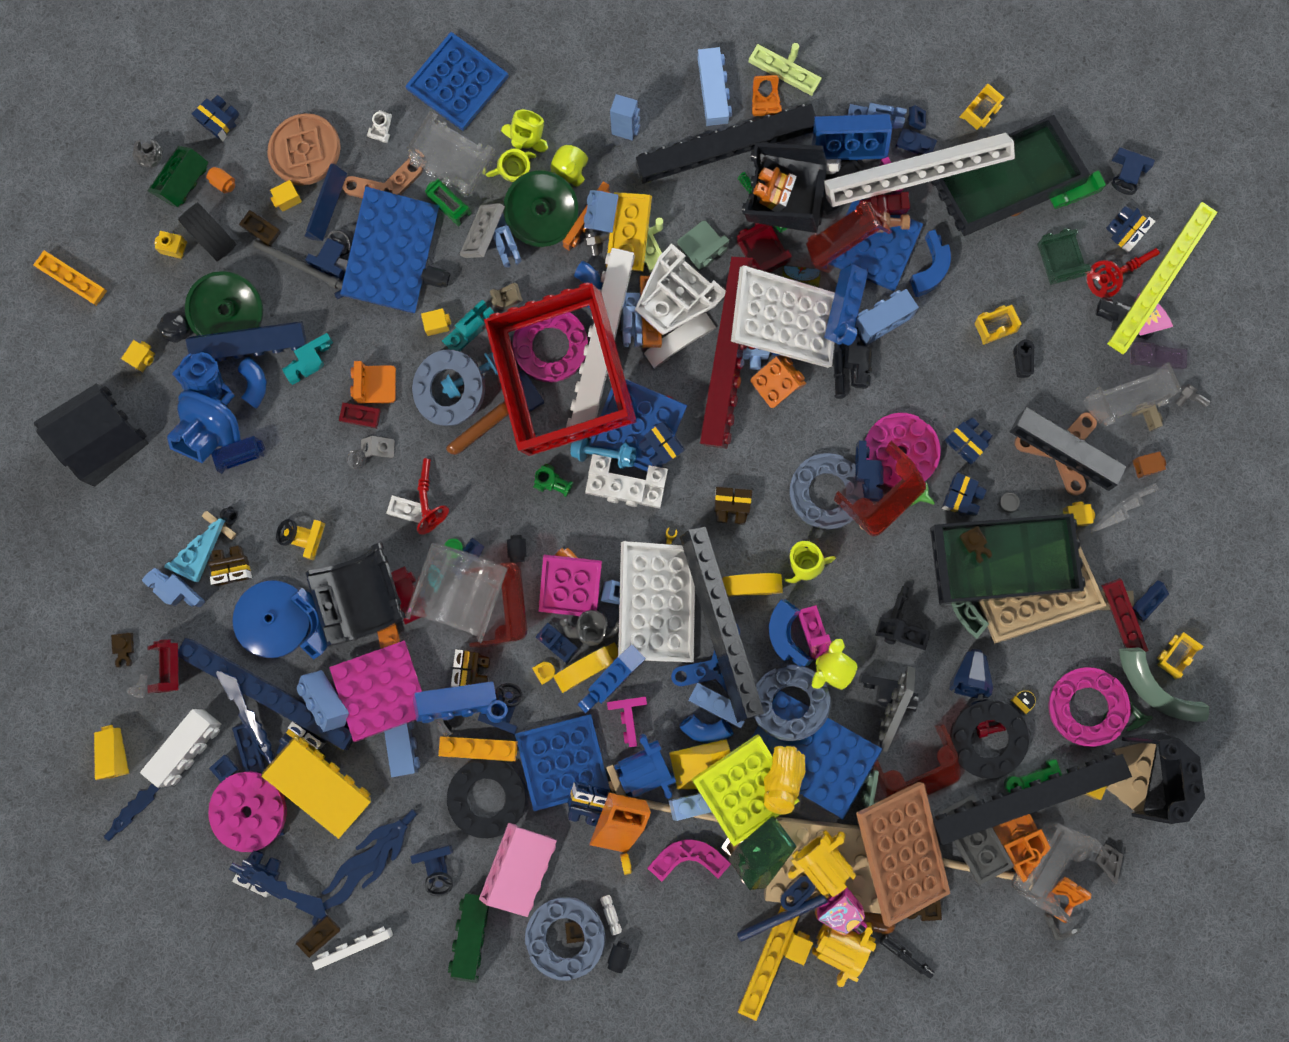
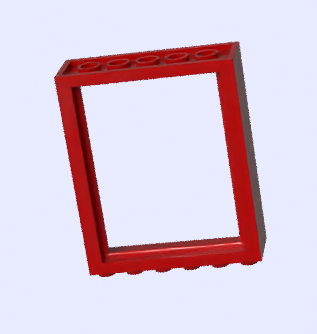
M583 283L579 285V288L573 290L565 289L561 291V294L555 296L547 295L543 297V300L537 302L529 301L525 303V306L519 308L512 307L507 309V312L501 314L494 313L489 316L490 318L484 319L518 451L532 456L637 422L603 296L592 283ZM590 305L618 411L536 437L508 332Z

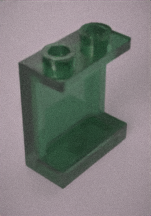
M1064 229L1055 235L1053 233L1045 234L1037 243L1050 285L1084 277L1091 271L1090 265L1084 263L1076 239L1077 229Z

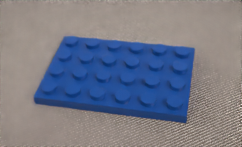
M365 186L340 295L415 313L422 284L421 275L426 266L439 206Z
M780 690L772 701L774 713L781 719L788 721L803 717L809 710L807 705ZM827 718L824 725L816 733L801 740L785 741L774 738L764 732L759 725L751 737L753 738L758 734L772 757L774 747L776 746L796 747L797 751L804 754L806 772L801 783L800 794L841 819H844L883 750Z

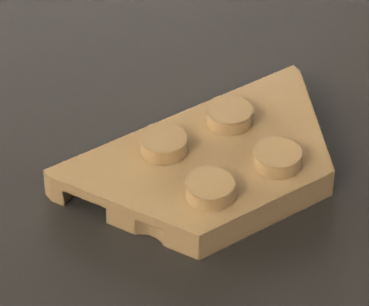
M1139 743L1112 750V753L1115 752L1116 755L1123 754L1132 777L1111 784L1106 789L1135 812L1144 810L1156 744Z

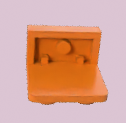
M783 355L776 356L750 380L771 408L776 407L795 390L801 389L807 384L804 381L803 374L793 367L792 360Z
M354 361V367H351V378L354 379V384L350 388L351 397L358 404L394 403L396 400V368L392 365L365 366L362 361Z

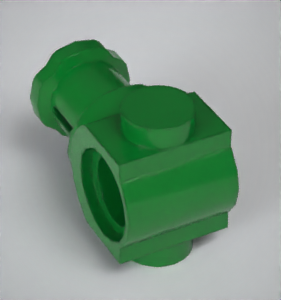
M546 463L544 466L542 465L535 472L533 488L541 492L554 489L562 493L564 497H567L573 482L559 478V474L554 472L555 468ZM541 474H548L549 479L546 482L539 480Z

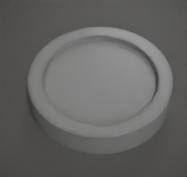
M1006 493L1000 499V505L1005 511L1012 512L1019 507L1020 500L1014 493Z

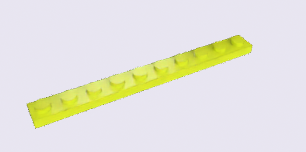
M1203 202L1198 205L1107 343L1109 346L1121 354L1127 352L1210 225L1217 211Z

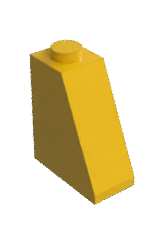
M113 725L101 727V731L94 733L95 780L110 779L129 774L121 729L113 728Z

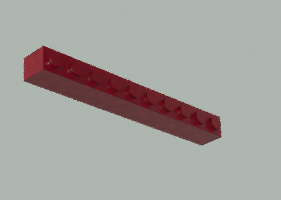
M731 256L700 444L704 446L727 449L728 444L731 442L730 429L734 424L735 416L733 412L738 402L737 388L741 384L740 370L744 366L743 351L747 348L746 345L731 342L740 267L747 266L760 270L759 264L754 258Z

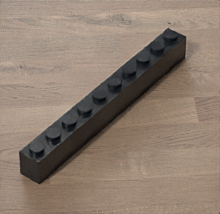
M802 104L797 106L796 109H785L773 116L765 115L759 120H749L740 126L733 125L720 132L713 131L704 137L696 136L690 141H680L671 147H660L651 153H641L636 157V166L642 184L752 151L755 148V143L775 144L812 133L814 117H816L812 104Z
M706 527L690 529L680 536V540L736 721L739 723L754 719L764 714L707 529Z
M1113 752L1104 755L1105 760L1097 762V759L1085 762L1086 766L1080 769L1078 766H1073L1066 769V774L1060 775L1057 772L1048 775L1049 780L1041 782L1040 779L1029 782V787L1022 789V786L1010 789V794L1003 795L1002 792L991 796L992 800L985 802L984 799L973 802L974 807L968 809L965 806L954 809L955 813L947 816V813L935 816L936 820L933 821L940 845H944L1131 778V772L1123 754L1116 755Z

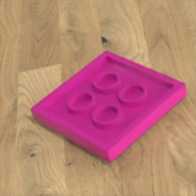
M544 555L539 612L580 616L586 611H597L602 561Z

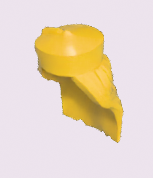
M774 747L772 766L764 777V805L769 811L776 814L791 813L794 810L795 800L800 793L801 783L806 772L805 755L797 751L796 747Z

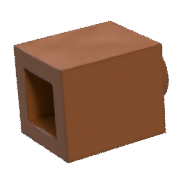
M1160 451L1132 460L1138 478L1166 470V460Z

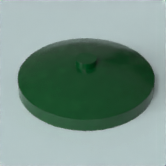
M546 170L527 172L510 185L505 195L503 205L505 208L503 212L507 226L520 241L536 247L555 245L565 239L577 221L578 201L575 192L570 184L556 173Z
M219 271L204 275L192 285L185 301V314L190 328L197 336L260 327L263 319V303L257 289L246 278L236 273Z

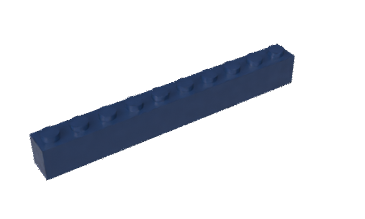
M185 638L178 649L179 658L218 680L219 678L216 675L218 670L237 677L243 694L343 750H349L353 739L348 726L345 725L323 732L321 727L316 724L312 712L307 709L306 703L193 639Z

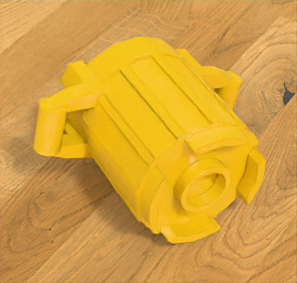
M824 830L822 835L810 841L800 851L796 850L792 854L794 859L790 861L794 866L790 867L788 877L794 879L797 875L804 872L819 892L828 898V894L834 897L846 889L845 883L850 877L854 880L856 874L837 849L839 845L844 843L845 834L838 832L837 835L832 837L827 830Z
M866 922L867 928L863 933L858 934L851 930L846 935H842L823 924L816 937L818 939V947L812 948V954L819 960L841 970L837 975V985L839 987H843L848 978L858 982L859 979L857 977L864 969L871 951L874 952L876 948V943H874L876 939L870 936L873 932L870 922Z

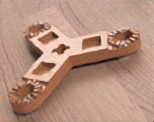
M410 158L385 183L349 176L345 179L342 188L347 195L362 199L365 186L381 191L389 190L393 194L401 195L421 175L423 166L418 159ZM412 164L418 165V169L415 172H410L408 168ZM350 182L357 184L354 190L347 189V185Z
M1083 413L1067 430L1079 439L1085 440L1096 427L1097 419L1091 413ZM1083 418L1090 419V427L1083 426ZM1016 437L1015 446L1019 451L1052 458L1032 445L1023 447L1020 444V438ZM1055 460L1066 491L1074 496L1083 493L1086 489L1084 477ZM1072 481L1080 483L1079 491L1071 488Z

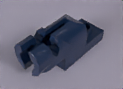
M859 440L856 444L855 482H864L862 484L864 501L880 502L883 500V490L878 487L884 484L882 461L866 460V458H869L870 448L867 447V441Z

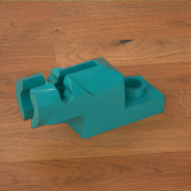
M481 300L454 325L455 329L442 342L449 350L460 352L483 331L484 319L490 318L489 316L494 314V311L486 306L484 300Z
M328 333L294 351L298 360H293L286 367L282 368L290 384L293 385L301 381L299 378L300 373L307 378L324 366L317 352H324L331 348L330 345L333 344V341Z

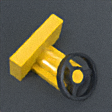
M286 519L277 528L276 540L283 546L292 544L305 548L303 557L314 560L325 523L314 520L310 530L297 526L293 520ZM285 525V529H284V531H283V536H282V538L280 539L281 530H282L283 526Z

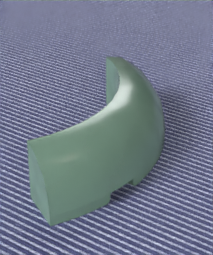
M960 535L951 549L947 563L951 599L969 597L966 568L972 553L968 552L960 539ZM971 602L951 604L961 624L973 637L978 639L989 623L983 619Z
M1140 648L1119 649L1123 671L1132 688L1146 703L1161 713L1180 720L1206 722L1208 720V705L1203 702L1175 698L1158 685L1149 670L1144 650Z

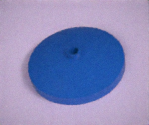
M265 581L252 586L243 593L234 609L233 628L238 641L246 650L260 657L278 658L292 653L304 642L309 633L311 622L308 615L290 599L298 589L281 581ZM269 615L272 616V620L270 622H268Z

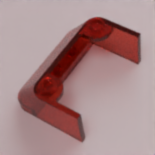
M864 201L856 206V210L819 234L811 235L806 246L815 268L829 273L831 272L828 266L829 262L880 229L888 234L892 233L878 206Z
M892 440L888 443L885 451L897 461L895 471L902 479L876 505L867 498H860L852 505L839 491L834 497V501L870 536L881 535L926 490V483L914 462Z
M508 562L461 569L463 574L470 576L488 573L489 582L495 587H502L506 625H501L496 629L495 640L469 643V647H490L523 640L528 630L520 567L515 563Z
M944 724L935 725L943 747L937 753L940 767L905 782L901 773L896 770L883 773L878 760L876 761L873 768L879 771L878 781L886 798L917 782L924 783L928 796L960 780L961 770L958 754Z

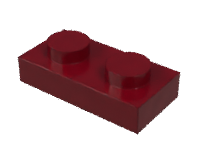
M342 402L339 422L377 429L381 410Z

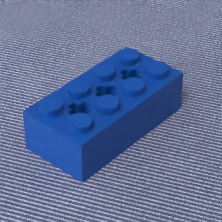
M890 115L814 117L812 145L823 146L826 160L887 158L892 134Z

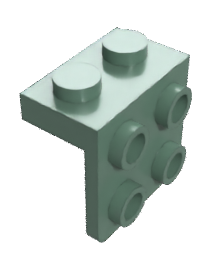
M701 221L677 241V245L700 271L703 267H708L717 256L723 255L728 250L729 240L725 235L720 238L706 221Z
M874 767L864 782L866 783L865 791L862 790L861 802H863L865 808L880 801L875 800L879 771Z

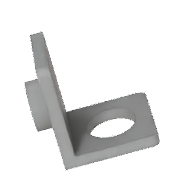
M370 436L361 440V451L365 457L373 455L393 458L395 441L394 439ZM367 442H368V450H367V452H366V451H365V446H366V444H367Z

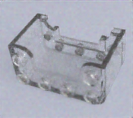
M430 110L407 146L410 164L416 168H423L433 178H440L446 186L455 187L461 195L468 197V195L473 196L495 160L496 149L489 145L484 149L482 144L479 143L477 145L448 128L447 123L444 121L441 123L437 120L438 115Z

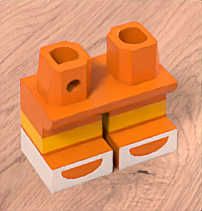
M764 167L759 174V179L765 181L766 184L764 185L759 182L755 186L753 194L760 198V204L774 212H780L787 205L797 176L792 174L787 176L781 173L778 167L774 170Z

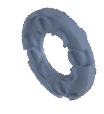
M456 350L435 352L420 364L415 373L412 385L413 399L419 412L432 423L443 426L462 424V422L472 418L477 413L485 395L484 375L481 373L477 362L465 353ZM446 369L458 372L463 378L465 385L461 399L451 406H442L437 403L431 389L436 375Z
M832 453L814 455L802 462L792 476L789 487L792 507L805 523L815 528L824 530L841 528L853 521L865 504L862 488L864 482H855V464L841 455ZM833 474L843 481L846 488V497L838 508L823 510L811 501L809 486L816 476Z
M787 665V667L777 670L775 668L769 671L756 684L764 714L755 718L757 724L768 735L785 741L801 740L813 735L824 725L830 713L831 699L826 683L821 688H813L811 685L815 672L803 666ZM795 686L802 688L810 697L809 710L799 719L790 721L781 719L772 709L774 695L785 687Z
M559 897L547 901L533 913L527 924L525 945L527 946L530 960L540 972L550 978L567 981L584 976L595 967L604 950L605 931L600 917L587 903L576 898ZM568 918L574 920L583 930L585 938L583 948L579 954L573 957H559L550 950L547 944L546 935L548 928L558 919Z

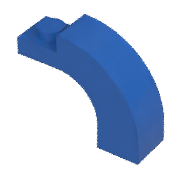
M936 230L928 231L925 236L932 256L931 267L926 271L912 275L909 280L915 297L925 295L934 290L941 283L950 266L951 252L949 244L941 246L942 239L940 235H937Z
M301 588L290 599L310 619V634L300 647L314 660L328 646L312 594Z
M781 599L770 618L769 635L771 643L777 654L784 661L793 657L792 661L798 666H809L813 658L797 647L791 637L792 623L801 610L787 599Z

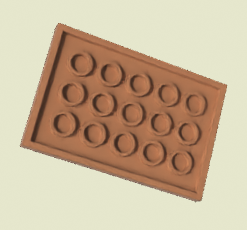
M917 782L856 813L885 926L890 927L950 894L924 783Z

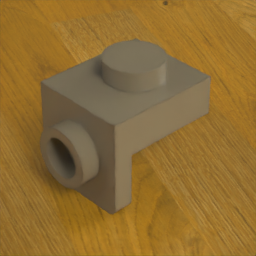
M512 283L500 290H490L491 302L495 308L505 310L523 301L518 284Z
M1146 403L1137 406L1136 411L1131 413L1132 417L1143 414L1149 431L1163 426L1162 415L1157 411L1155 404L1148 406Z

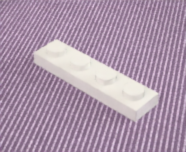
M383 926L372 931L374 935L366 938V935H362L354 939V944L348 946L347 943L335 947L336 951L331 954L325 951L317 955L318 959L312 962L314 969L322 968L392 937L391 928L385 930Z

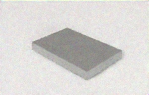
M497 203L481 205L479 207L460 256L464 258L484 257L505 206Z

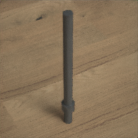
M258 240L254 242L253 246L329 283V286L335 289H342L343 282L340 278L325 274Z

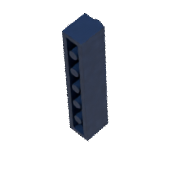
M303 321L192 336L185 339L188 354L191 353L193 355L204 352L215 358V361L227 360L229 356H234L235 359L244 358L246 354L253 353L254 356L264 355L265 351L271 350L272 353L284 352L285 348H291L294 351L307 344Z

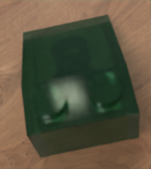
M772 816L740 843L728 860L749 890L765 889L797 846L775 816Z

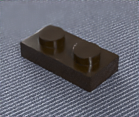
M251 210L247 212L239 223L240 227L270 247L281 233L278 228Z
M327 914L296 941V945L310 958L340 932V927Z

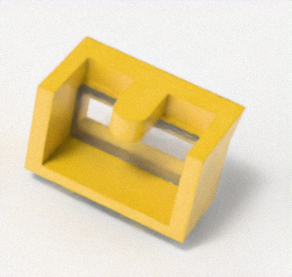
M987 84L961 114L960 118L965 119L976 130L980 126L984 128L991 120L989 117L991 113L996 114L1003 106L1000 103L1005 97L991 85Z
M1003 305L995 309L994 312L980 314L976 319L975 326L984 345L1018 332L1021 322L1013 305L1007 307Z
M1184 632L1179 635L1175 634L1169 641L1171 645L1167 651L1164 649L1157 657L1160 660L1157 665L1172 675L1174 679L1183 676L1182 671L1192 663V658L1196 652L1204 647Z

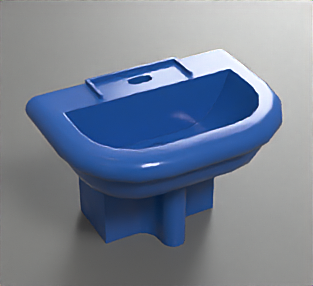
M185 390L179 394L177 411L180 423L167 435L171 450L203 463L218 446L229 447L241 441L236 417L224 404L192 390Z

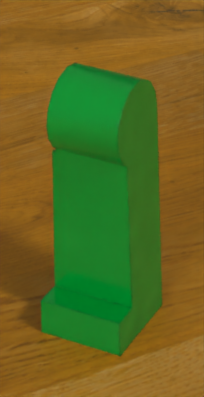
M1098 170L1089 176L1086 184L1051 198L1050 201L1054 209H1058L1101 192L1106 184Z
M1057 760L1045 761L1047 767L1023 776L1007 777L1004 781L1005 790L1011 793L1010 789L1022 786V789L1029 787V782L1040 779L1041 782L1049 780L1048 775L1057 772L1062 775Z

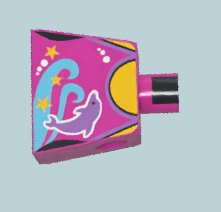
M848 887L834 897L829 896L828 903L817 907L818 920L842 935L848 934L852 929L861 934L867 928V924L863 921L865 918L864 908Z

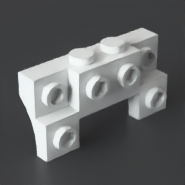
M592 454L586 494L605 497L608 502L618 503L619 500L625 501L626 505L637 507V504L655 508L661 507L668 469L649 465L646 480L609 473L612 458Z

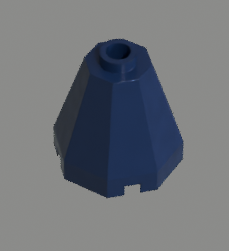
M971 649V651L965 653L950 681L949 689L951 691L955 689L954 693L971 698H978V695H983L982 698H988L992 695L993 684L988 660L981 650Z

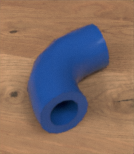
M582 261L578 265L574 277L583 283H592L598 290H602L603 282H601L598 271L587 262Z
M247 357L238 367V372L247 381V389L241 398L257 409L266 394L267 381L263 369L255 360Z
M692 714L679 725L680 729L692 740L704 744L725 740L734 735L731 726L724 719L714 724H705Z

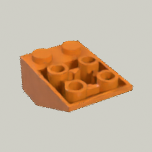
M609 792L590 845L627 853L644 831L651 812L646 800Z

